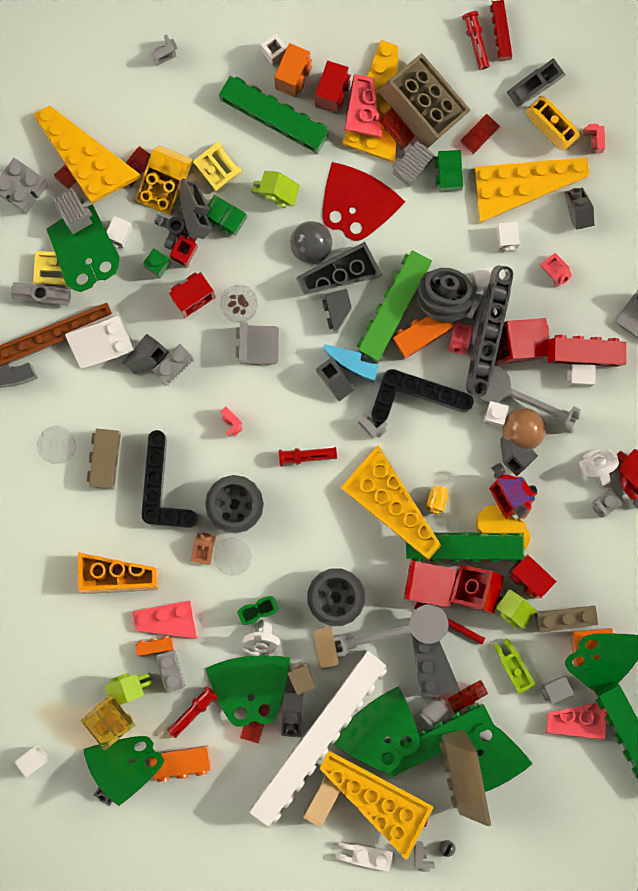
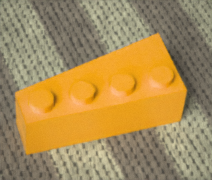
M78 552V591L82 594L159 590V571L156 567Z

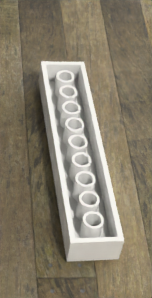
M365 651L256 799L249 813L268 827L271 823L275 824L282 813L280 811L282 807L287 808L293 800V792L295 790L297 792L300 791L305 784L304 777L306 775L310 776L317 767L315 762L318 758L322 760L329 751L327 748L329 743H335L340 736V732H338L342 726L346 728L351 721V713L354 710L357 712L363 705L362 698L365 694L369 696L374 690L375 685L373 683L377 678L381 680L387 672L385 669L387 665L369 651Z

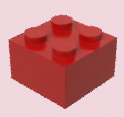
M327 60L315 94V107L337 114L338 108L342 109L345 100L344 91H348L351 82L349 67Z
M201 272L191 274L187 277L188 281L182 285L180 283L176 284L171 288V292H169L172 301L184 318L216 298L214 290Z
M528 554L524 556V559H520V562H516L508 571L511 575L509 579L516 585L521 584L525 588L523 592L531 599H541L557 582Z
M460 564L450 602L461 607L495 614L504 576L494 571Z

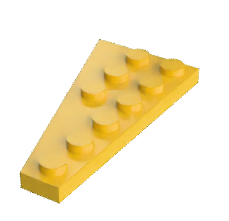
M381 40L367 77L373 78L382 138L347 131L342 142L344 146L395 163L397 113L380 95L378 90L398 73L397 45Z
M50 105L33 114L35 120L91 205L141 178L137 171Z
M588 158L476 166L474 172L479 223L588 178Z
M377 445L340 488L429 560L441 544L381 448Z
M328 751L319 769L407 860L434 806L343 757Z

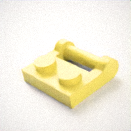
M220 142L214 144L193 161V164L216 192L243 172L225 153ZM217 153L231 172L226 174L212 155Z
M35 251L33 285H65L67 288H70L66 285L64 278L41 277V271L62 273L56 253Z

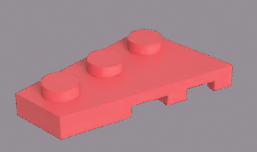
M354 74L344 131L382 138L373 78Z
M190 600L133 611L136 631L197 639Z
M597 703L547 713L546 733L605 740L606 720L604 717L607 715L604 709H599Z

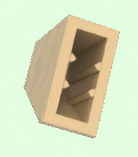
M326 775L303 815L304 819L319 828L323 825L341 791Z

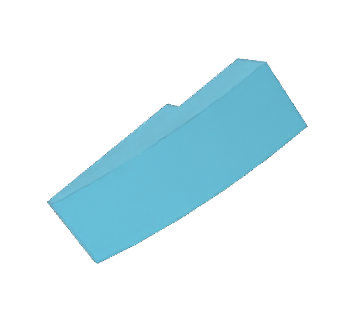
M324 344V352L340 367L355 376L375 382L379 365L360 361L362 353Z

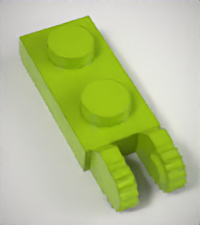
M507 637L504 639V643L511 652L509 655L504 656L501 647L497 643L493 646L514 688L520 694L536 684L518 651H515Z

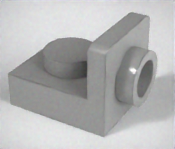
M167 34L164 35L167 46H160L151 53L156 66L177 57L175 50L178 48L173 38L169 39Z
M363 415L357 422L372 439L376 436L380 438L387 431L385 427L388 424L386 422L376 428V423L369 416L366 418Z
M612 488L592 502L598 516L602 515L603 518L623 504Z
M416 841L414 845V867L418 868V871L429 872L430 868H435V864L433 861H423V859H427V847H423L422 841Z

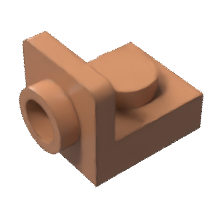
M197 533L191 561L210 565L216 537L209 533Z

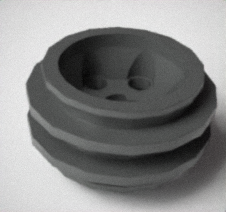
M438 268L427 272L421 278L416 298L423 312L433 320L453 322L464 318L470 312L475 298V291L470 280L460 271L452 268Z
M237 475L222 477L215 482L208 491L205 502L207 516L212 523L224 532L235 534L248 531L255 526L262 516L264 506L262 493L256 484L246 477ZM227 488H232L233 492L231 495L225 493ZM245 489L247 495L241 496L240 490ZM219 499L224 501V505L221 507L217 506ZM233 500L240 501L239 509L232 510L230 508ZM248 502L253 504V508L250 510L246 509L245 506ZM224 513L230 514V518L228 520L223 519ZM239 514L244 515L243 521L237 520Z
M330 568L319 573L311 581L307 591V603L311 613L321 623L329 626H344L353 622L361 614L365 604V590L361 581L352 572L342 568ZM329 580H334V587L328 586ZM345 582L349 584V589L347 590L342 588V584ZM319 591L325 592L324 598L318 597ZM333 592H339V596H342L340 602L334 603L333 599L330 598ZM352 596L354 598V602L352 604H349L347 602V597ZM324 605L330 606L329 612L323 611ZM339 607L344 608L345 612L343 615L337 613Z

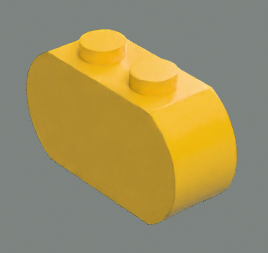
M540 96L526 109V114L530 121L558 149L565 151L580 137L577 128L546 97Z
M498 505L487 506L478 513L476 528L480 533H524V550L528 547L530 533L525 528L527 524L521 519L517 518L516 520L513 517L505 519Z

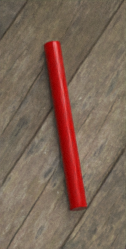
M416 602L414 609L423 606V604ZM448 618L449 628L481 645L484 643L485 638Z

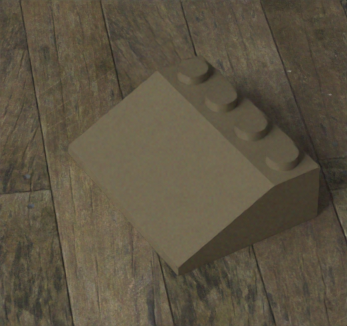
M422 53L378 90L380 95L427 149L471 111Z
M464 730L441 735L442 742L439 745L442 755L445 754L446 757L443 765L445 772H449L450 778L447 779L449 790L453 792V796L450 797L452 807L456 808L459 814L483 825L491 826L476 749Z

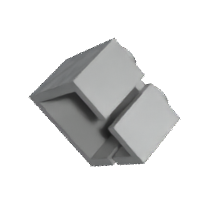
M16 158L11 160L0 175V196L9 203L11 202L13 206L26 215L36 202L30 193L33 191L35 196L39 198L48 186L45 178Z

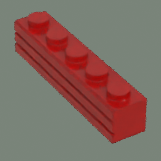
M504 0L492 1L490 13L493 15L491 21L494 24L493 34L496 35L495 46L498 47L497 58L500 61L511 60L513 55Z

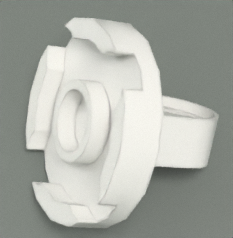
M596 449L583 456L584 460L579 462L582 473L586 476L596 477L600 486L611 483L609 473L614 471L619 464L616 452L609 449V452Z
M259 620L255 626L254 633L243 637L242 647H244L243 651L252 656H259L261 654L275 656L280 652L281 641L278 637L271 634V623Z

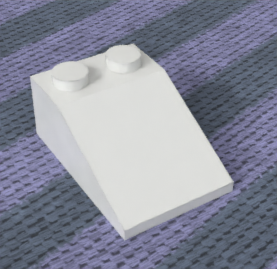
M118 312L65 334L80 369L117 358L134 350Z

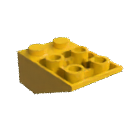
M161 145L153 148L135 201L170 216L180 195L181 180L183 178L187 179L193 159Z

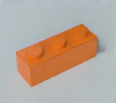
M169 636L162 637V640H157V638L150 639V642L141 640L138 641V644H135L137 656L174 650L173 638H169Z

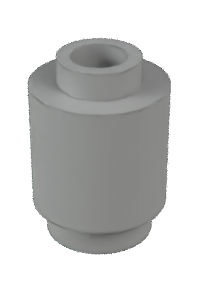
M434 696L421 709L422 712L419 715L432 725L448 711L446 708L448 704L440 696L438 698Z

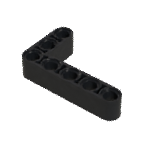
M390 369L383 376L371 412V418L376 424L386 422L397 391L459 412H468L474 405V400L468 393ZM393 374L397 377V381L389 383L386 377ZM408 380L413 381L415 388L407 389L405 382ZM426 386L431 387L433 394L425 395L423 388ZM388 392L391 395V400L383 401L380 395ZM448 392L451 395V400L448 402L442 400L441 394ZM466 398L469 401V407H462L459 403L460 399ZM377 410H382L385 413V418L379 420L375 417L374 413Z
M154 430L148 437L142 519L150 525L195 527L198 524L199 517L194 511L162 508L167 437L162 431ZM155 435H162L163 440L160 444L153 443ZM154 454H160L161 460L159 463H152L151 458ZM156 472L159 474V480L152 483L150 475ZM150 492L158 494L156 501L150 502L148 500ZM149 511H155L156 518L153 521H148L146 518ZM169 512L175 514V520L171 523H168L165 519L166 514ZM191 513L195 517L194 522L187 524L184 518L187 514Z

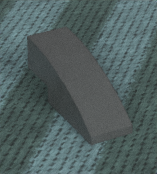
M553 58L508 90L507 94L518 108L552 86L566 74Z
M183 178L180 183V195L186 228L191 237L205 239L213 230L206 216L210 208L198 183Z
M29 362L15 369H12L9 364L0 367V388L18 386L38 379L33 366Z

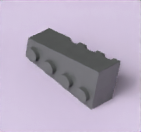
M363 242L297 276L296 279L304 295L380 278L383 275L366 242Z
M411 633L421 697L461 692L440 641L433 644H425L418 641Z

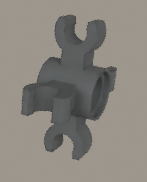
M181 204L176 217L167 219L156 214L153 221L158 226L168 228L169 235L164 246L169 250L173 249L175 241L180 235L190 236L183 222ZM175 223L181 224V228L178 231H173L171 228Z

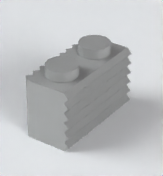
M418 141L414 145L410 143L404 151L406 153L402 159L399 157L392 166L394 167L393 175L408 185V187L412 186L435 156Z
M70 188L67 192L53 199L72 234L92 224L89 217L93 215L87 206L83 207L82 204L85 201L80 192L76 194Z
M179 344L153 369V372L166 385H169L174 380V377L180 375V372H183V369L188 367V364L194 362V359Z
M175 650L155 656L166 693L183 689L186 686L183 680L184 677H182L183 673L179 669L181 666L179 665L178 658H176Z

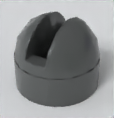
M445 840L440 844V852L443 856L450 857L455 853L456 848L452 841ZM450 844L451 848L448 854H446L445 851L447 850V847Z

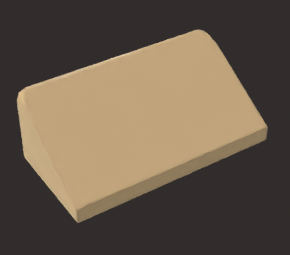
M332 626L313 630L320 668L339 665Z

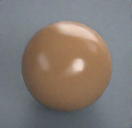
M520 408L511 412L506 417L503 425L504 438L506 440L511 439L516 445L525 449H535L538 447L546 434L545 422L541 415L528 408Z

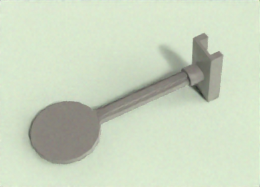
M494 366L487 393L482 397H478L487 403L490 401L498 403L507 396L557 417L558 420L565 422V430L571 433L574 431L576 419L579 420L581 409L573 406L570 412L560 410L512 389L508 373L498 366ZM479 383L474 385V392L480 389Z
M423 605L412 613L409 621L410 624L407 626L354 638V636L347 638L346 634L334 637V641H341V644H338V646L343 649V651L337 653L338 657L349 654L350 649L357 648L358 645L412 633L418 641L425 644L436 643L447 633L449 627L448 618L441 608L434 605Z

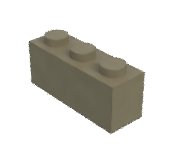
M96 428L95 433H92L91 444H94L93 452H90L89 463H92L91 471L87 473L89 486L115 489L121 438L120 431Z
M594 605L535 614L537 632L539 633L598 625L597 611Z
M300 661L290 666L291 670L288 671V675L297 695L316 687L307 663L302 664Z

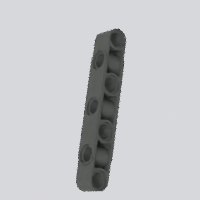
M498 265L492 269L486 289L466 382L467 392L476 397H482L487 393L494 369L514 275L513 270L508 266ZM502 269L505 271V277L503 279L499 277V273ZM495 307L497 314L492 317L491 310ZM487 345L488 352L487 354L483 355L482 349L484 346ZM479 383L480 389L474 392V385Z

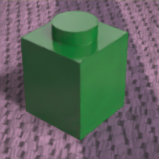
M154 248L143 262L144 267L160 279L171 264L168 257Z

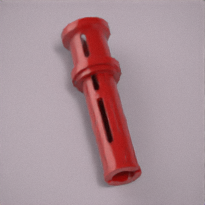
M472 11L464 14L462 19L466 23V34L471 38L478 69L484 70L489 68L490 64L481 35L483 28L478 21V11ZM477 44H479L482 57H480V53H479V49H478Z
M336 447L301 451L298 448L290 451L278 450L280 467L284 464L295 463L299 465L301 462L337 459Z
M205 686L204 691L197 698L193 699L192 705L167 731L174 738H177L197 715L207 710L206 707L213 700L218 699V696L212 689Z

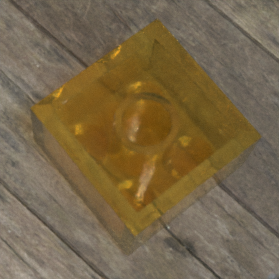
M109 695L80 720L104 751L135 726L131 716L121 708L117 699L113 698L112 695Z

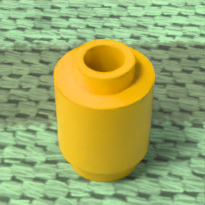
M437 485L430 489L425 506L429 508L428 512L437 515L440 512H444L449 489Z

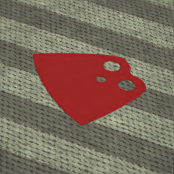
M332 162L325 188L322 210L323 222L333 230H342L349 239L360 241L384 224L405 201L390 187L373 176L353 167ZM351 207H354L356 209V212L354 214H351L349 212V209ZM333 211L341 213L342 218L337 223L330 220V214ZM354 222L362 225V231L358 234H354L350 230V226Z

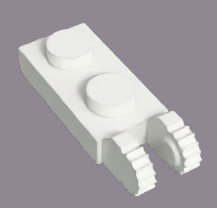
M339 842V847L353 850L352 856L341 853L336 854V859L389 872L393 851L358 843Z

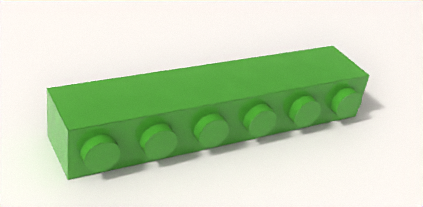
M413 250L410 254H405L401 262L403 264L401 271L397 270L392 279L395 281L392 288L388 286L383 297L386 298L384 303H379L375 310V314H377L375 320H370L365 329L368 331L366 337H361L357 344L359 353L379 363L419 287L421 278L427 273L432 260Z

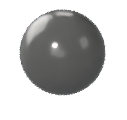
M307 221L294 229L290 238V247L298 260L308 264L319 263L329 255L332 249V236L323 224Z

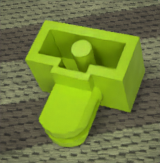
M264 171L262 180L253 182L255 187L252 188L251 193L265 197L268 201L275 202V205L280 208H286V206L294 207L300 185L281 172Z
M510 589L505 596L499 595L501 602H497L496 609L500 611V617L515 629L519 626L524 630L537 610Z
M150 672L137 677V674L129 676V673H125L109 679L110 684L105 685L104 688L111 707L113 708L143 697L142 688L153 684V680L142 684L139 681L150 677Z

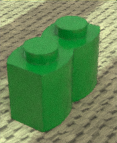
M461 150L438 151V157H434V166L438 168L439 175H435L436 186H439L440 191L463 190Z
M216 195L209 202L210 211L206 214L210 225L213 227L215 224L220 226L221 231L228 236L231 234L236 236L248 217L245 212Z
M266 596L259 599L255 604L241 607L237 613L242 625H249L259 620L260 617L273 615L279 608L274 596Z

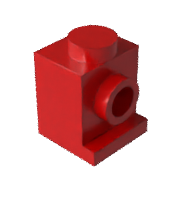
M180 235L170 253V258L188 267L198 248V245L195 243L196 240L187 235L186 237ZM184 248L189 249L187 254L182 253Z

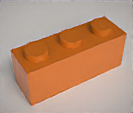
M429 316L422 320L418 318L410 323L411 327L408 329L402 328L395 332V337H393L392 341L405 360L453 330L454 326L451 322H439Z
M208 745L161 752L164 763L152 777V780L157 779V782L168 781L169 777L172 776L182 779L187 778L188 774L196 773V776L206 775L207 771L211 770ZM149 757L150 767L156 764L157 760L154 757Z

